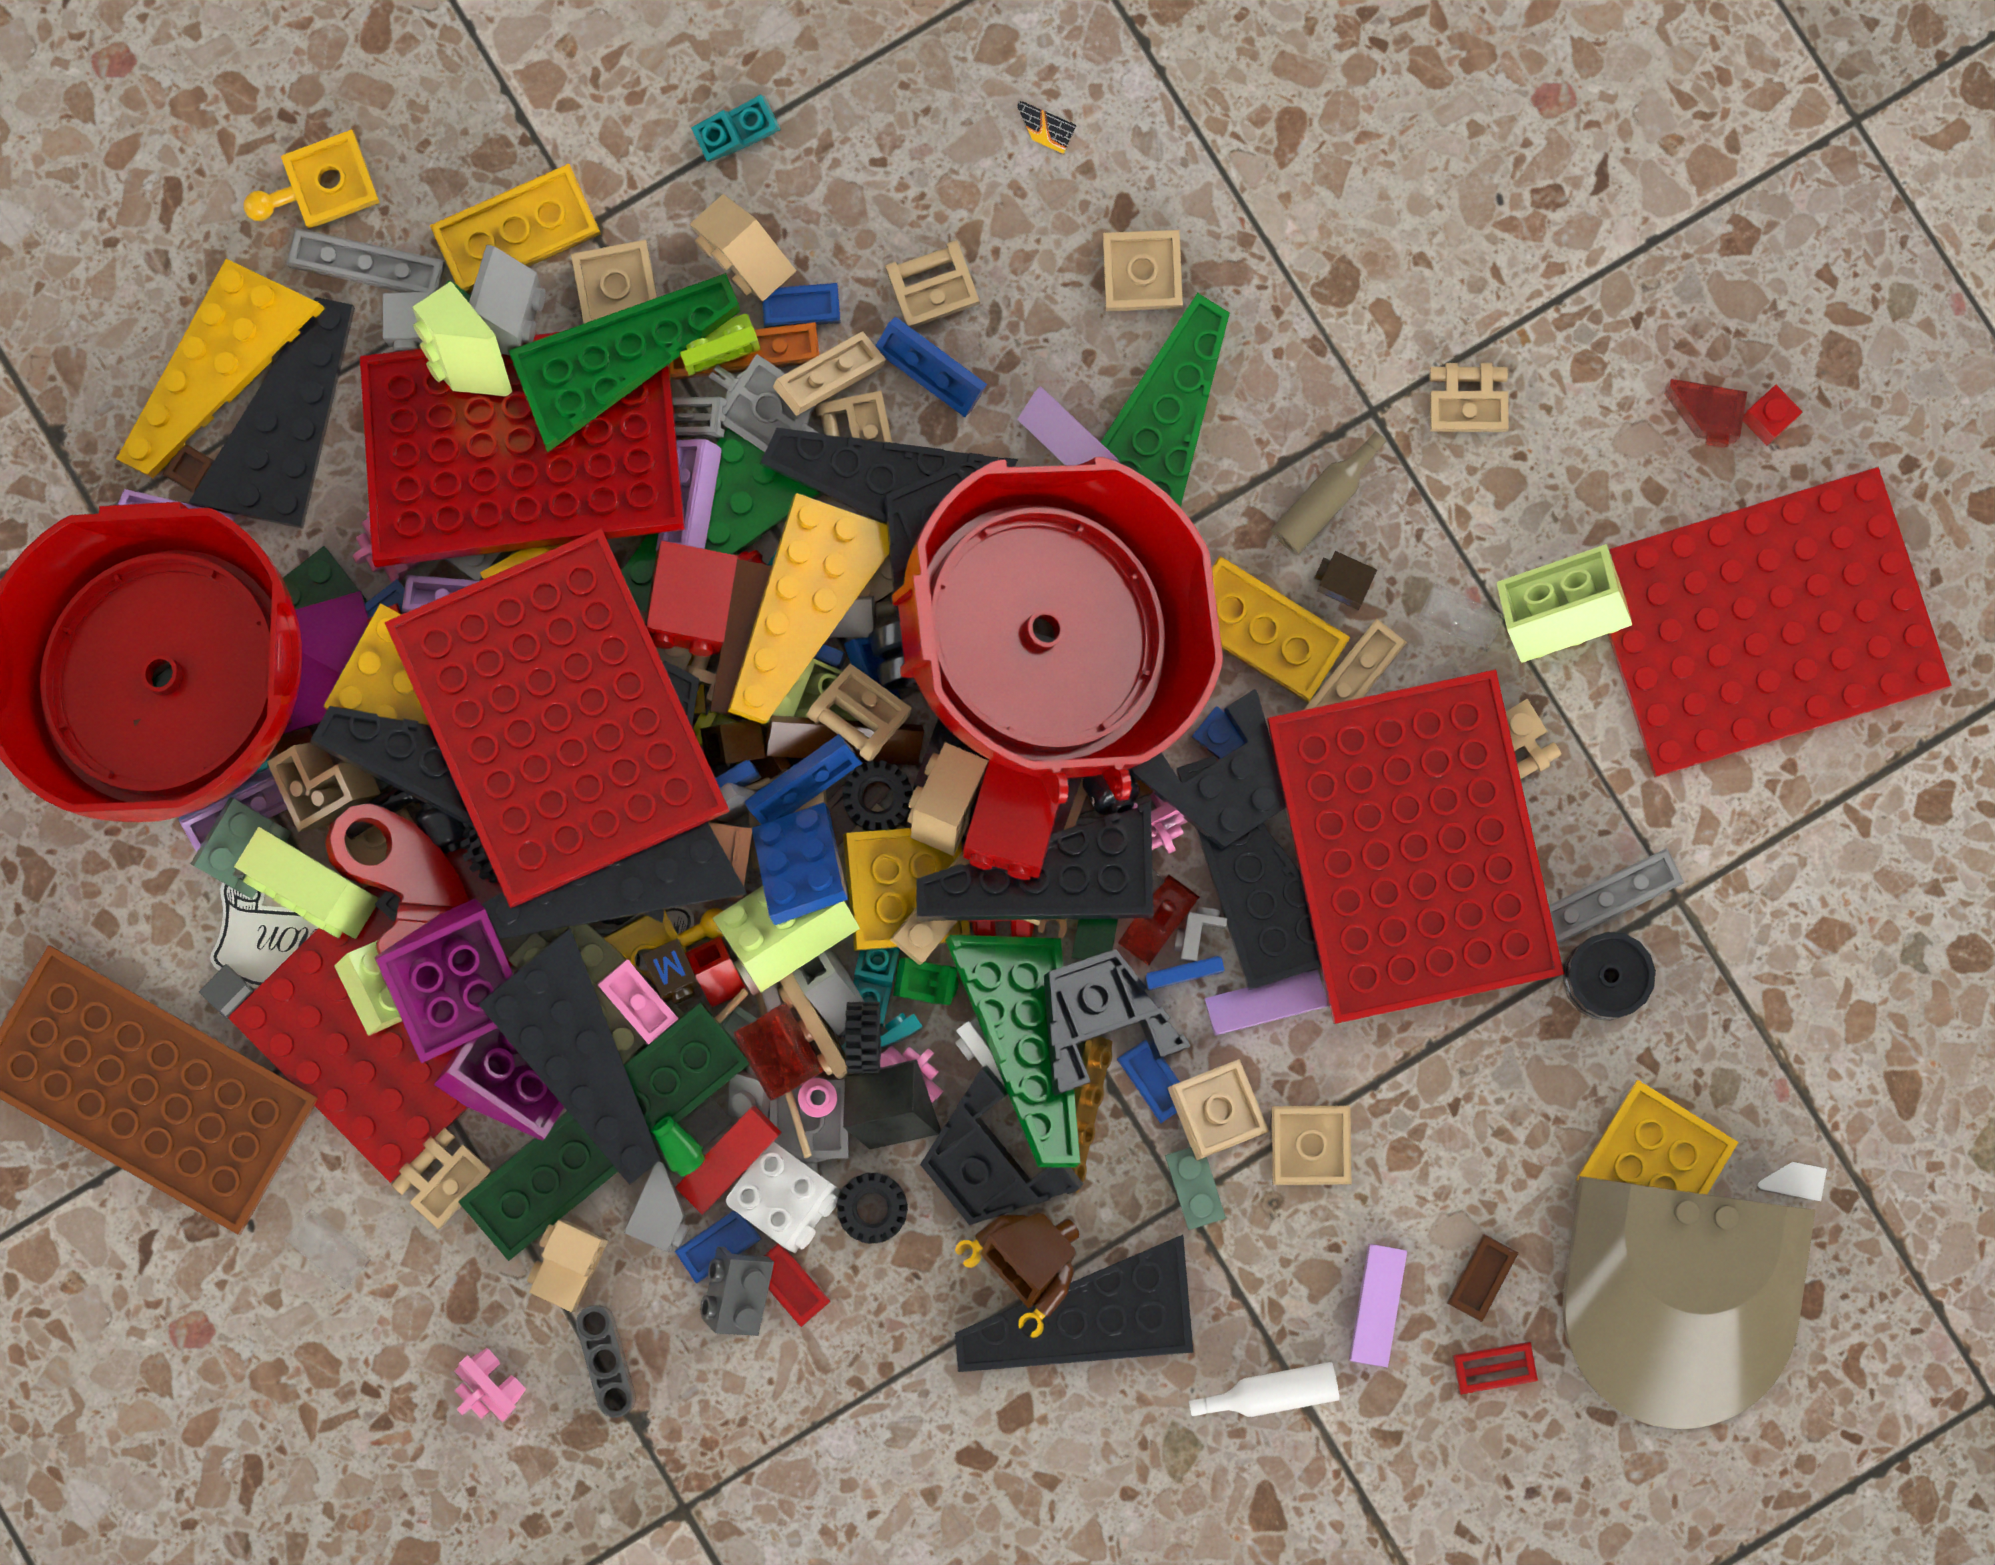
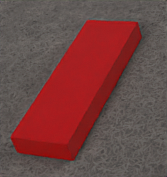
M755 1105L752 1106L705 1155V1161L702 1165L686 1175L675 1188L703 1215L782 1132Z

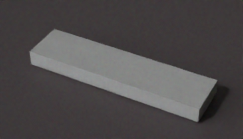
M295 228L287 266L405 293L437 291L440 288L445 262L444 260Z
M1666 848L1550 904L1549 908L1557 944L1684 884L1668 849Z

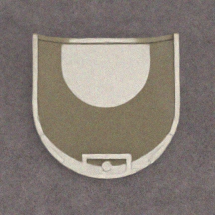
M1579 1176L1562 1311L1567 1343L1570 1345L1573 1356L1579 1366L1577 1368L1587 1383L1618 1411L1638 1421L1663 1428L1692 1429L1714 1425L1740 1414L1756 1403L1774 1385L1783 1372L1796 1341L1815 1210Z

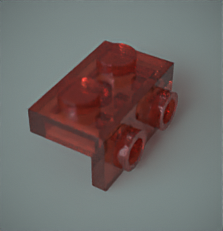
M787 1003L775 1007L754 1022L739 1028L733 1033L760 1085L771 1101L797 1089L824 1072Z

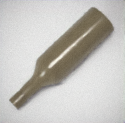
M1375 431L1350 458L1330 464L1271 528L1270 531L1275 538L1288 550L1299 556L1357 492L1363 468L1387 442L1386 439Z

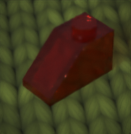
M1670 379L1665 386L1664 394L1696 438L1706 439L1705 443L1714 447H1728L1729 443L1734 444L1740 438L1747 398L1746 391Z
M1168 874L1153 894V918H1134L1118 941V944L1149 966L1200 896Z

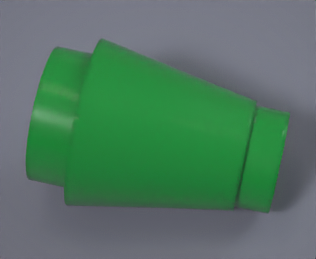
M671 1116L661 1119L652 1127V1132L671 1171H677L679 1176H686L695 1171L705 1161V1156L702 1153L703 1147L681 1126L674 1122Z

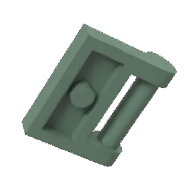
M229 797L190 864L253 899L258 890L243 882L246 874H244L242 879L233 875L236 870L235 864L258 827L284 842L288 840L292 832L236 799Z

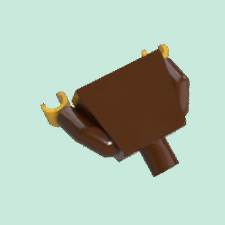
M1036 1213L1029 1217L1025 1214L1000 1215L975 1234L976 1239L973 1242L969 1240L960 1241L956 1245L955 1252L957 1255H961L967 1249H973L972 1256L963 1262L965 1267L972 1268L976 1266L982 1256L1028 1309L1033 1305L1036 1307L1033 1313H1025L1019 1319L1020 1329L1028 1319L1037 1320L1038 1326L1030 1335L1031 1338H1035L1043 1331V1318L1045 1316L1050 1317L1068 1294L1074 1274L1071 1262L1076 1255L1075 1248L1071 1243L1079 1238V1231L1077 1226L1069 1219H1064L1054 1226L1043 1213Z

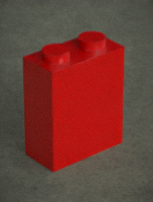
M661 540L656 553L644 622L655 647L661 649H671L674 646L689 649L690 653L702 657L719 654L724 643L737 555Z
M989 760L964 845L963 858L968 859L972 866L985 870L992 869V866L1008 870V875L1021 880H1029L1030 877L1039 879L1060 804L1052 802L1040 777L1013 771Z

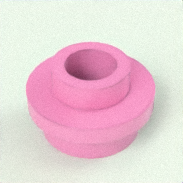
M813 1078L801 1086L798 1092V1103L805 1114L811 1117H823L835 1108L837 1092L829 1081L822 1078ZM815 1090H820L825 1095V1101L821 1105H815L810 1100V1095Z

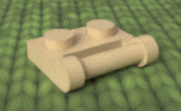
M957 240L946 243L947 247L899 265L896 262L885 265L903 318L909 327L915 328L980 304ZM950 262L954 265L955 270L908 287L904 285L903 279Z
M882 391L819 403L815 407L816 418H821L824 435L840 437L836 415L847 412L853 438L892 443Z
M850 663L813 703L807 713V717L815 723L822 722L835 733L840 734L842 738L860 750L859 755L870 762L889 738L908 719L912 707ZM835 703L875 733L869 738L829 708Z

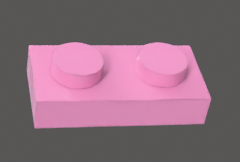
M628 959L624 960L597 983L600 989L648 1044L679 1019Z

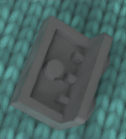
M726 1247L716 1248L715 1257L710 1261L708 1267L710 1281L707 1295L702 1298L700 1306L702 1320L715 1334L759 1336L774 1261L770 1257L732 1254Z

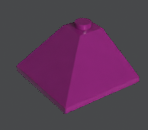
M361 591L296 609L302 642V673L297 701L291 715L292 724L287 725L283 734L318 725L328 709L324 708V704L368 626L367 619H369Z
M476 898L436 916L374 957L421 1063L498 1028L477 1003L513 973L488 914Z
M498 1028L460 1045L434 1083L435 1086L466 1107L542 1141L546 1138L564 1109L561 1102Z

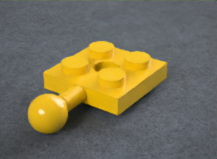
M351 129L281 155L291 186L271 194L264 191H253L246 196L243 208L250 219L264 221L272 215L274 208L297 200L308 229L378 204L380 201L355 133ZM335 170L340 173L339 184L331 189L322 187L320 183L321 176L326 171Z
M720 908L707 910L702 915L699 924L677 934L664 910L663 923L645 915L604 936V939L654 983L649 970L640 969L636 965L635 956L637 952L642 949L653 950L676 938L679 939L684 950L705 937L714 939L721 936L722 938L724 936L713 920V917L724 910Z

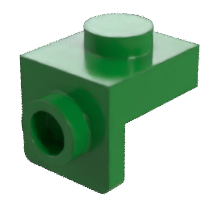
M900 958L893 996L935 1005H951L952 998L955 997L958 990L957 968L928 962L918 965L913 959Z

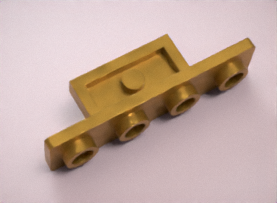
M1103 1037L1086 1041L1082 1061L1091 1082L1074 1089L1080 1164L1076 1168L1071 1169L1082 1182L1087 1173L1086 1160L1089 1147L1095 1137L1094 1125L1098 1107L1101 1105L1104 1097L1103 1084L1106 1071L1112 1061L1111 1049L1113 1042Z

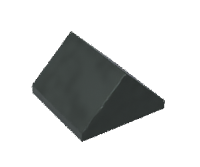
M917 1059L881 1067L879 1073H854L845 1077L843 1128L868 1149L871 1150L940 1134L941 1129Z

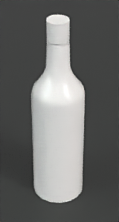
M1332 1362L1244 1378L1228 1392L1206 1397L1205 1399L1190 1400L1189 1406L1191 1416L1230 1410L1247 1417H1254L1338 1401L1339 1391Z

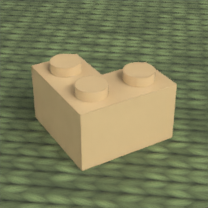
M724 194L690 223V226L698 235L694 240L695 243L708 257L712 256L724 270L730 268L734 272L735 276L731 280L745 296L752 293L763 302L796 272V269L757 219Z
M311 742L294 745L267 761L298 832L327 826L349 807L363 805L381 794L372 775L347 762L334 766L328 752L312 745Z
M946 742L940 754L933 753L925 769V775L929 777L924 787H916L909 803V808L912 809L907 822L912 824V839L954 856L969 825L971 807L982 786L988 760Z
M558 1220L556 1225L549 1224L539 1245L545 1248L541 1255L545 1259L543 1263L537 1260L529 1274L527 1282L532 1284L529 1293L567 1311L576 1312L609 1240L569 1221Z

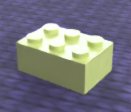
M258 827L234 866L246 874L243 880L244 883L273 898L280 905L302 916L303 919L337 938H340L341 934L345 933L356 939L376 907L374 904L379 900L378 897Z
M763 886L713 917L729 946L760 992H763L860 929L845 901L774 925L769 917Z

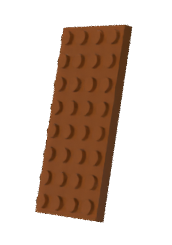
M50 945L46 948L0 1027L1 1100L237 1235L242 1234L318 1099L287 1079Z

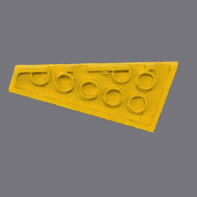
M225 259L116 459L154 478L172 460L177 452L186 446L185 441L201 426L205 428L214 419L212 415L226 401L230 403L272 362V356L287 341L291 343L301 333L299 329L312 316L316 318L325 307L302 294L229 259Z
M798 493L794 495L727 712L762 724L769 720L889 555L886 524Z

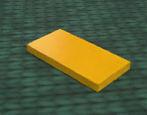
M566 164L430 225L456 285L467 293L473 291L486 245L497 247L529 267L601 235L570 164Z
M1219 556L1212 566L1222 650L1309 704L1350 637Z

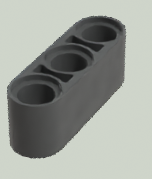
M601 1305L588 1306L578 1314L576 1328L596 1401L600 1411L606 1416L612 1418L621 1417L634 1408L636 1393L616 1321L612 1312L607 1307ZM594 1311L601 1313L606 1322L604 1330L599 1334L591 1333L586 1327V1318ZM602 1350H609L616 1357L615 1368L610 1372L601 1371L596 1364L597 1355ZM613 1388L621 1389L627 1396L626 1405L622 1410H614L607 1403V1394Z

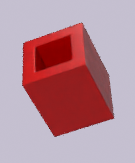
M1776 384L1741 417V420L1768 446L1803 411Z
M721 936L686 952L693 972L712 1008L733 999L743 988L746 989Z

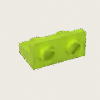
M742 314L731 318L705 338L687 344V350L680 352L688 375L691 376L715 367L718 364L720 365L761 350L748 314Z

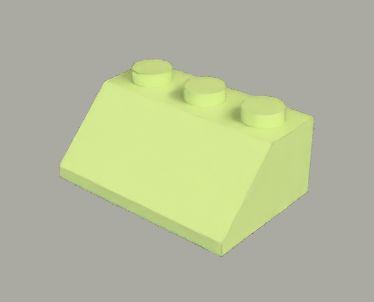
M451 281L412 307L417 320L413 327L423 341L420 343V347L429 360L426 365L438 382L444 379L453 391L498 396H508L512 393L495 334Z
M1607 544L1496 582L1507 631L1521 663L1541 658L1546 654L1570 646L1579 645L1587 640L1608 633L1617 632L1632 625L1627 602Z

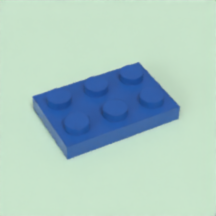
M825 802L752 828L768 913L774 925L848 900L830 811Z

